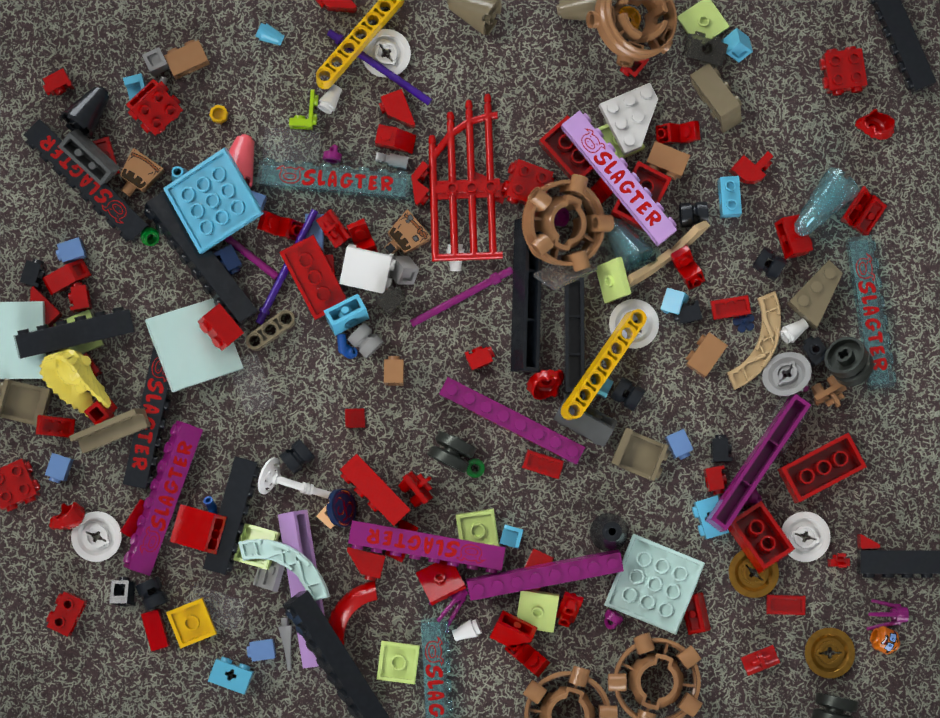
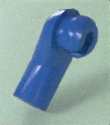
M338 334L339 353L348 359H354L358 354L357 349L347 344L346 334Z
M205 497L203 503L208 511L218 514L217 505L212 497Z

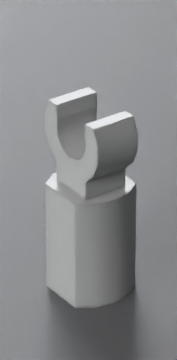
M377 152L375 162L386 163L390 167L404 170L407 169L409 157L392 153L387 155Z

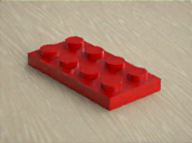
M314 234L279 252L314 320L324 316V310L347 299Z

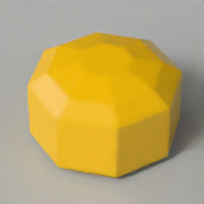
M221 105L212 107L209 114L212 121L216 124L226 122L229 115L226 108Z

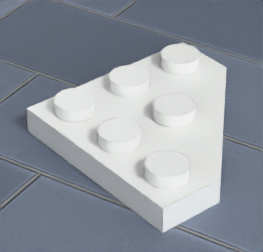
M650 83L599 104V108L623 155H627L642 147L658 101V97Z

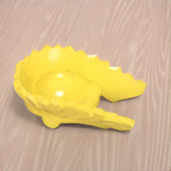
M64 348L60 349L57 353L44 357V360L39 365L41 368L39 373L43 376L42 380L66 404H71L73 409H78L80 413H84L93 403L92 396H94L107 409L111 406V401L105 392V387L99 383L91 369V359L88 356H84L81 352Z

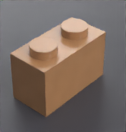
M190 40L184 44V47L179 49L173 48L164 55L175 80L210 64L199 40Z
M655 141L646 165L666 173L672 180L681 179L690 155Z
M710 332L706 336L701 335L696 343L699 345L695 351L691 350L685 358L688 361L686 366L703 378L708 375L728 346Z
M388 356V359H384L385 386H404V360H400V356Z

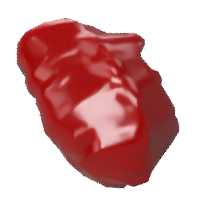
M874 109L866 116L859 118L855 123V127L871 138L885 140L892 137V134L895 133V120L890 115L879 113L877 109Z
M560 369L541 370L529 378L526 383V389L538 400L551 396L557 397L558 389L564 379V372Z
M73 502L69 506L65 503L61 504L62 512L50 519L49 527L53 530L76 528L85 518L84 507L77 502Z

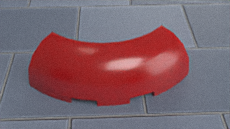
M375 581L363 583L347 592L332 610L328 622L343 645L345 644L346 627L354 612L364 604L378 600Z

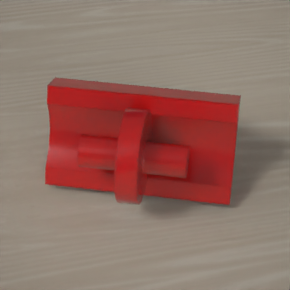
M332 209L316 220L324 235L328 237L335 248H338L351 238V235Z
M411 471L402 477L403 480L398 487L404 493L410 489L413 490L416 495L410 499V502L414 507L426 504L433 499V496L429 493L432 489L428 483L432 479L430 476L425 479L421 473L416 476Z
M565 591L556 614V618H559V625L569 627L570 623H574L582 605L583 597H578L575 593Z
M773 645L740 657L747 676L780 663Z

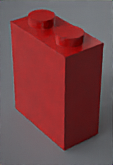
M180 504L170 542L217 554L227 517Z

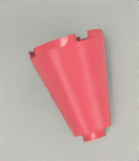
M242 134L236 137L229 152L249 188H251L253 185L255 142L251 136Z

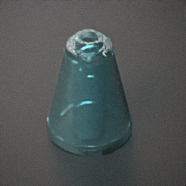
M614 218V228L611 232H606L615 258L622 257L626 272L640 266L638 262L642 259L644 261L648 260L653 254V250L622 219Z

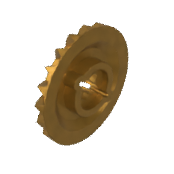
M743 550L734 556L728 571L731 585L738 593L746 597L758 598L767 595L774 589L779 578L777 563L760 574L757 572L758 576L762 579L761 581L758 577L749 576L750 571L745 565L751 569L755 568Z
M823 628L814 632L808 638L804 655L806 663L815 674L824 678H837L848 672L853 665L855 648L852 640L845 632L836 628ZM828 647H831V650L834 652H840L831 655L830 659L828 655L819 654L820 652L827 651Z

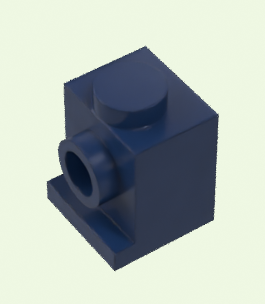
M231 244L214 253L217 259L221 258L219 261L231 276L241 271L242 263Z

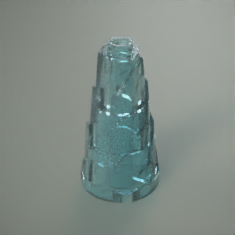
M832 167L825 172L794 224V230L798 235H810L819 225L822 226L833 214L841 210L859 193L855 181L850 176L847 179L843 177L844 171Z

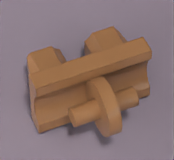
M833 375L827 378L829 388L824 390L821 383L811 387L816 406L825 402L827 407L834 404L836 408L841 406L840 400L845 398L842 392L847 390L846 386L840 384Z

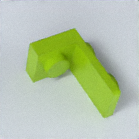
M311 89L309 119H305L306 117L302 115H295L294 118H289L290 129L313 130V125H317V114H314L315 106H318L319 95H316L314 89Z

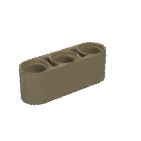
M289 310L279 312L247 336V346L253 351H259L295 325L296 318L294 314ZM284 315H290L292 317V320L289 324L282 323V317ZM269 326L276 327L274 335L266 334V329ZM253 337L260 338L258 346H251L250 341Z

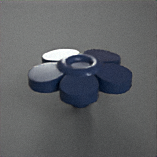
M752 314L747 315V317L746 315L738 316V318L733 319V325L738 326L737 330L740 333H744L746 329L751 331L754 328V324L751 323L754 321V316Z

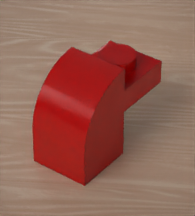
M767 151L756 164L743 155L729 172L733 176H739V181L742 183H758L765 178L766 174L762 169L766 171L772 164L770 160L773 155Z

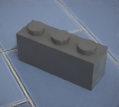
M79 129L69 132L58 146L100 186L109 182L120 169L113 160Z
M567 393L553 420L557 421L561 426L572 429L576 434L590 439L594 444L604 447L618 421L591 406L587 407L580 418L573 420L564 419L561 415V407L569 397ZM570 406L569 412L571 415H574L575 410Z

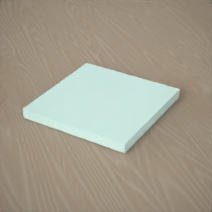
M213 298L145 320L172 392L243 369L234 342L221 351L220 348L214 346L210 336L201 330L197 322L215 307Z
M45 301L0 302V379L43 378L39 373L41 371L39 365L44 360L46 353L22 359L18 358L13 335H18L17 331L28 328L29 332L37 330L36 326L45 324Z
M633 534L622 560L624 571L617 572L604 605L676 635L705 563Z

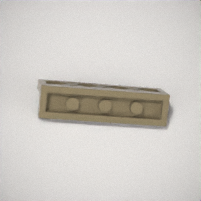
M138 408L70 435L69 438L70 441H78L82 454H85L151 427L145 408Z

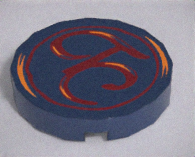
M347 489L333 490L329 494L328 499L330 500L326 506L328 517L331 523L340 528L350 526L352 520L354 521L356 517L357 507L355 499Z

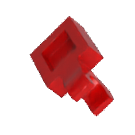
M837 553V555H833V559H827L828 567L846 568L850 566V558H845L846 553Z

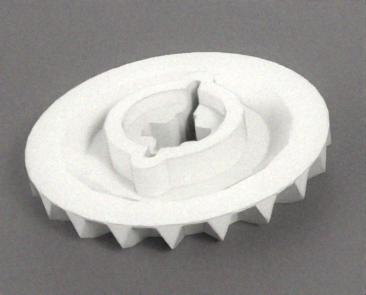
M391 29L380 30L363 50V52L397 75L401 74L410 62L411 50L408 41L402 34ZM382 48L386 51H391L390 59L382 57ZM363 61L366 69H368L371 72V74H374L378 77L388 78L379 71H377L375 68L367 64L365 61Z
M629 299L618 304L612 311L609 320L610 333L612 334L627 312L636 309L645 312L647 320L629 346L632 349L642 348L651 343L659 329V319L656 311L650 304L639 299ZM633 314V321L638 320L636 315ZM623 330L622 335L624 338H627V332Z
M95 511L85 514L82 523L73 528L71 533L72 545L77 554L83 559L92 562H101L112 557L119 549L122 541L118 522L115 518L104 512ZM99 531L100 536L106 541L97 540L94 542V537L87 532L97 533Z
M798 512L790 516L783 523L781 529L795 548L789 554L791 558L801 562H810L817 560L827 551L831 538L830 530L827 523L819 515L812 512ZM806 531L808 536L816 540L810 539L802 542L803 538L795 535V533L804 534Z

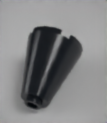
M101 86L93 87L59 116L61 122L65 120L67 122L66 127L71 132L79 129L85 136L91 139L108 103V91Z
M605 513L593 521L590 527V537L594 545L600 550H617L627 541L628 527L620 516L613 513ZM610 528H613L615 531L613 536L608 532Z

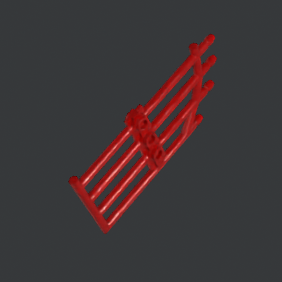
M485 94L484 114L473 117L472 101L467 100L465 103L466 120L454 127L453 112H447V134L437 147L435 145V135L429 136L432 262L503 259V251L497 252L495 198L501 197L500 178H494L492 120L498 119V111L492 112L490 94ZM485 121L487 179H475L473 124ZM466 129L468 180H456L455 136ZM448 146L449 180L437 181V158L445 147ZM476 198H487L489 252H478ZM457 199H468L470 253L458 252ZM438 200H449L451 253L439 254Z

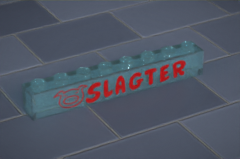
M264 158V161L259 160L257 185L409 200L411 175H408L406 171L389 173V170L378 169L376 172L370 171V168L359 167L358 170H355L346 165L334 168L331 164L325 163L321 164V166H313L311 162L294 164V161L283 160V163L275 162V159Z
M871 235L851 237L845 240L860 340L874 361L873 372L867 379L868 391L891 388L896 383V373L892 371L891 364H893L894 360L893 354L889 352L888 347L891 344L889 333L886 334L885 326L888 325L887 316L883 314L882 308L885 307L884 297L880 295L882 282L881 278L877 276L879 262L874 256L876 243L874 239L872 240Z
M444 617L440 622L437 621V618L421 619L426 718H449V711H453L452 700H448V692H452L451 680H447V672H451L450 660H446V653H449L450 649L449 641H445V633H449L448 621H444Z

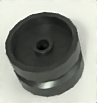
M843 337L837 339L828 347L825 353L824 361L826 367L835 379L844 386L862 384L873 372V357L857 338Z
M439 431L435 441L442 445L444 449L431 446L427 455L455 470L465 473L469 463L460 458V455L473 458L476 448L459 437Z
M816 692L815 703L825 706L826 710L813 709L811 718H854L844 714V712H857L859 701Z

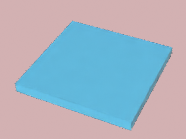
M225 147L163 188L199 254H203L264 214L230 152Z

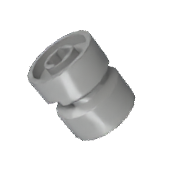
M366 323L360 325L347 339L354 347H359V352L366 359L384 342L377 334H372V329Z

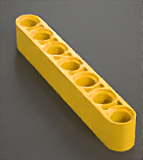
M378 0L316 72V83L319 88L329 89L399 10L405 0ZM388 7L390 10L384 12L380 8ZM375 20L378 24L370 25L368 22ZM358 34H363L366 37L364 39H358L356 36ZM346 48H352L354 51L352 53H347L344 50ZM337 61L340 62L342 65L339 67H335L332 65V63ZM326 75L329 77V80L323 81L320 77Z
M636 309L624 315L561 407V415L564 419L573 420L583 415L647 320L644 311ZM633 314L638 319L637 323L633 321ZM623 330L627 332V338L623 337ZM612 345H615L617 348L616 354L612 351ZM602 360L606 362V369L601 366ZM592 375H593V376L595 377V379H596V383H595V384H592V382H591V376H592ZM581 390L585 393L584 400L580 397ZM570 406L575 410L574 415H571L569 412Z

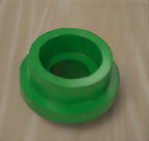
M148 227L142 231L140 239L144 245L154 246L159 241V232L153 227Z
M476 458L468 461L469 466L466 473L473 478L480 477L485 470L483 462ZM472 465H478L479 470L473 472L471 470Z

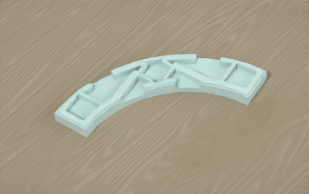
M252 539L238 542L243 561L250 559L275 561L296 574L305 590L310 592L315 601L330 597L326 583L318 569L298 550L287 544L268 539Z

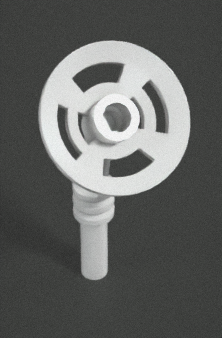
M276 457L269 459L261 470L258 479V491L261 494L269 493L277 484L299 490L300 493L310 496L313 494L327 499L331 493L330 491L316 488L310 483H300L281 477V463Z

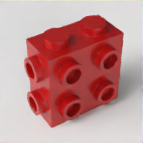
M850 46L842 51L829 49L826 50L822 59L819 60L820 70L824 71L822 85L827 90V94L832 93L833 96L844 94L845 91L860 93L868 85L862 48L856 49V46Z
M154 79L137 93L126 106L130 109L128 114L135 121L139 119L142 122L140 127L147 134L151 132L156 136L162 133L171 121L176 120L183 109L179 106L181 102L176 96H170L167 93L168 87L162 81L158 83Z
M517 159L514 163L511 162L508 168L510 175L508 181L505 180L503 183L502 191L504 193L502 197L507 198L509 203L526 205L528 196L533 189L554 182L552 177L554 172Z
M19 459L0 468L1 510L7 509V512L18 508L17 504L25 502V504L31 503L36 500V496L40 495L38 490L41 487L38 480L33 479L31 474L33 468L29 461L26 462L25 459Z

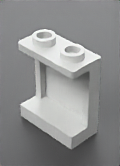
M349 244L346 248L339 284L384 294L387 289L391 288L392 278H389L390 272L395 269L396 260L393 259L394 254L390 253L387 255L357 248V245Z

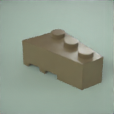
M708 63L690 74L692 86L703 103H706L711 109L712 113L710 114L713 119L716 117L719 120L722 133L742 122V103L737 95L733 96L729 84L721 80V75L717 68L713 69Z
M828 260L786 304L815 330L820 324L843 273Z

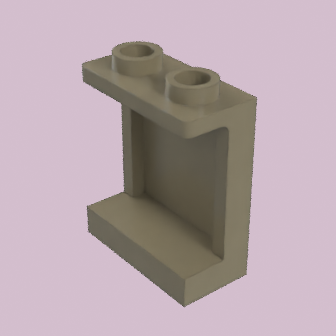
M5 378L4 382L0 384V417L37 426V416H47L53 390Z
M625 428L610 464L653 482L655 478L659 479L663 468H660L662 461H666L670 451L667 450L669 445L662 444L633 432L629 428Z

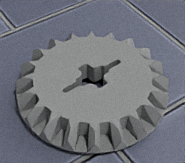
M784 352L770 359L763 370L762 380L764 386L773 395H778L780 398L782 396L789 398L790 395H795L799 391L803 392V388L808 386V382L811 380V365L799 353ZM790 372L791 377L785 378L784 374H789Z

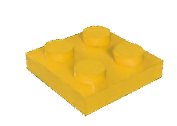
M204 598L166 612L180 649L217 634Z

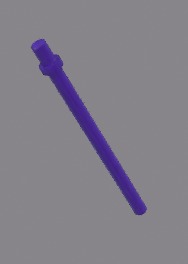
M332 29L327 33V36L333 39L337 45H340L345 39L344 35H339ZM346 48L350 52L354 51L352 48ZM362 51L358 55L360 59L426 105L432 102L430 97Z
M311 209L295 243L306 238L318 214L316 210ZM285 263L263 307L259 309L260 313L255 322L261 325L266 316L270 315L271 312L269 310L289 272Z

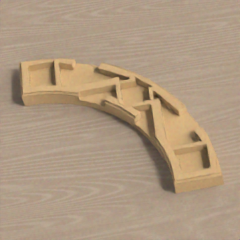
M703 221L694 225L671 249L658 256L656 261L629 274L627 278L630 288L672 260L670 254L685 245L689 247L710 227L709 223Z
M776 291L757 298L762 320L760 336L750 356L741 365L727 372L734 390L753 380L766 367L776 350L780 337L779 332L781 331V309Z

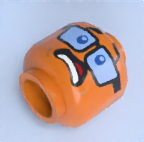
M880 626L871 633L870 642L875 650L884 654H891L898 650L900 640L899 634L886 626Z

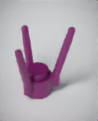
M464 589L450 596L452 601L440 614L437 621L440 622L452 606L458 603L446 624V627H449L460 607L466 601V596L469 592Z
M871 599L872 603L894 609H891L890 612L868 613L869 616L890 617L894 621L867 627L868 631L880 626L888 627L901 625V622H908L909 611L907 607H901V604Z

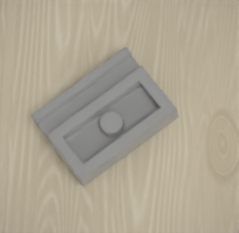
M272 561L269 570L258 567L253 585L278 592L285 567L275 561Z

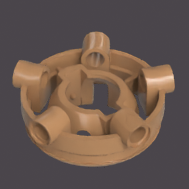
M597 0L595 11L587 13L586 23L588 28H597L605 45L617 55L616 64L618 66L632 67L634 61L649 59L660 52L665 54L670 49L677 28V13L673 0H616L615 6H612V0ZM632 4L638 7L643 4L646 7L648 13L644 15L645 27L642 32L632 26L627 13L619 14L624 5ZM663 15L664 20L658 24V18ZM648 42L652 50H646L643 45L638 43Z
M572 174L571 180L550 182L542 187H536L529 194L522 215V230L525 241L535 257L556 266H573L574 271L590 267L589 259L599 249L604 233L613 230L614 218L612 215L604 214L599 199L587 187L589 180L587 177ZM553 187L560 188L559 192L565 195L551 197L546 191ZM581 204H583V206H584V208H585V210H586L587 216H585V213H584V211H583V209H582V207H581ZM565 207L568 211L576 210L580 217L573 219V232L570 238L564 244L558 242L560 235L555 229L554 218L558 210ZM541 231L544 234H536L535 232ZM581 241H585L581 250L561 256L562 261L557 260L558 252L569 251Z
M650 632L633 637L634 644L627 648L620 656L615 666L614 674H608V691H614L620 706L632 718H656L655 713L649 712L650 709L658 710L676 702L682 693L683 686L692 687L691 693L685 692L676 705L679 710L664 718H683L687 714L693 718L703 704L698 700L701 687V677L697 662L701 660L699 654L691 645L685 649L680 644L669 639L651 638ZM653 643L665 644L662 654L647 652L655 650ZM668 646L679 651L675 656L685 669L691 668L692 684L684 683L683 672L678 667V663L666 655ZM635 649L638 655L647 653L645 658L636 659L631 666L623 663L627 656ZM658 658H660V661L667 660V669L671 672L674 683L670 693L665 697L658 698L657 702L653 704L650 700L646 702L647 694L641 687V676L647 668L656 665ZM622 665L629 668L627 679L626 673L620 672ZM627 684L628 689L635 696L634 700L646 707L645 710L638 708L637 713H635L627 706L620 691H626Z
M573 666L572 671L552 673L541 679L538 683L532 680L523 693L527 697L524 718H530V712L539 713V718H552L553 707L560 700L567 699L569 692H572L573 695L575 693L578 694V702L583 707L584 718H595V707L590 702L588 694L577 688V686L586 687L587 682L596 689L603 702L602 705H598V718H618L617 705H610L609 699L602 687L589 677L590 670L578 666ZM569 676L568 682L574 684V687L559 686L558 690L552 693L548 692L543 698L547 692V689L543 687L544 684L555 678ZM543 698L539 709L530 708L532 701L538 704Z

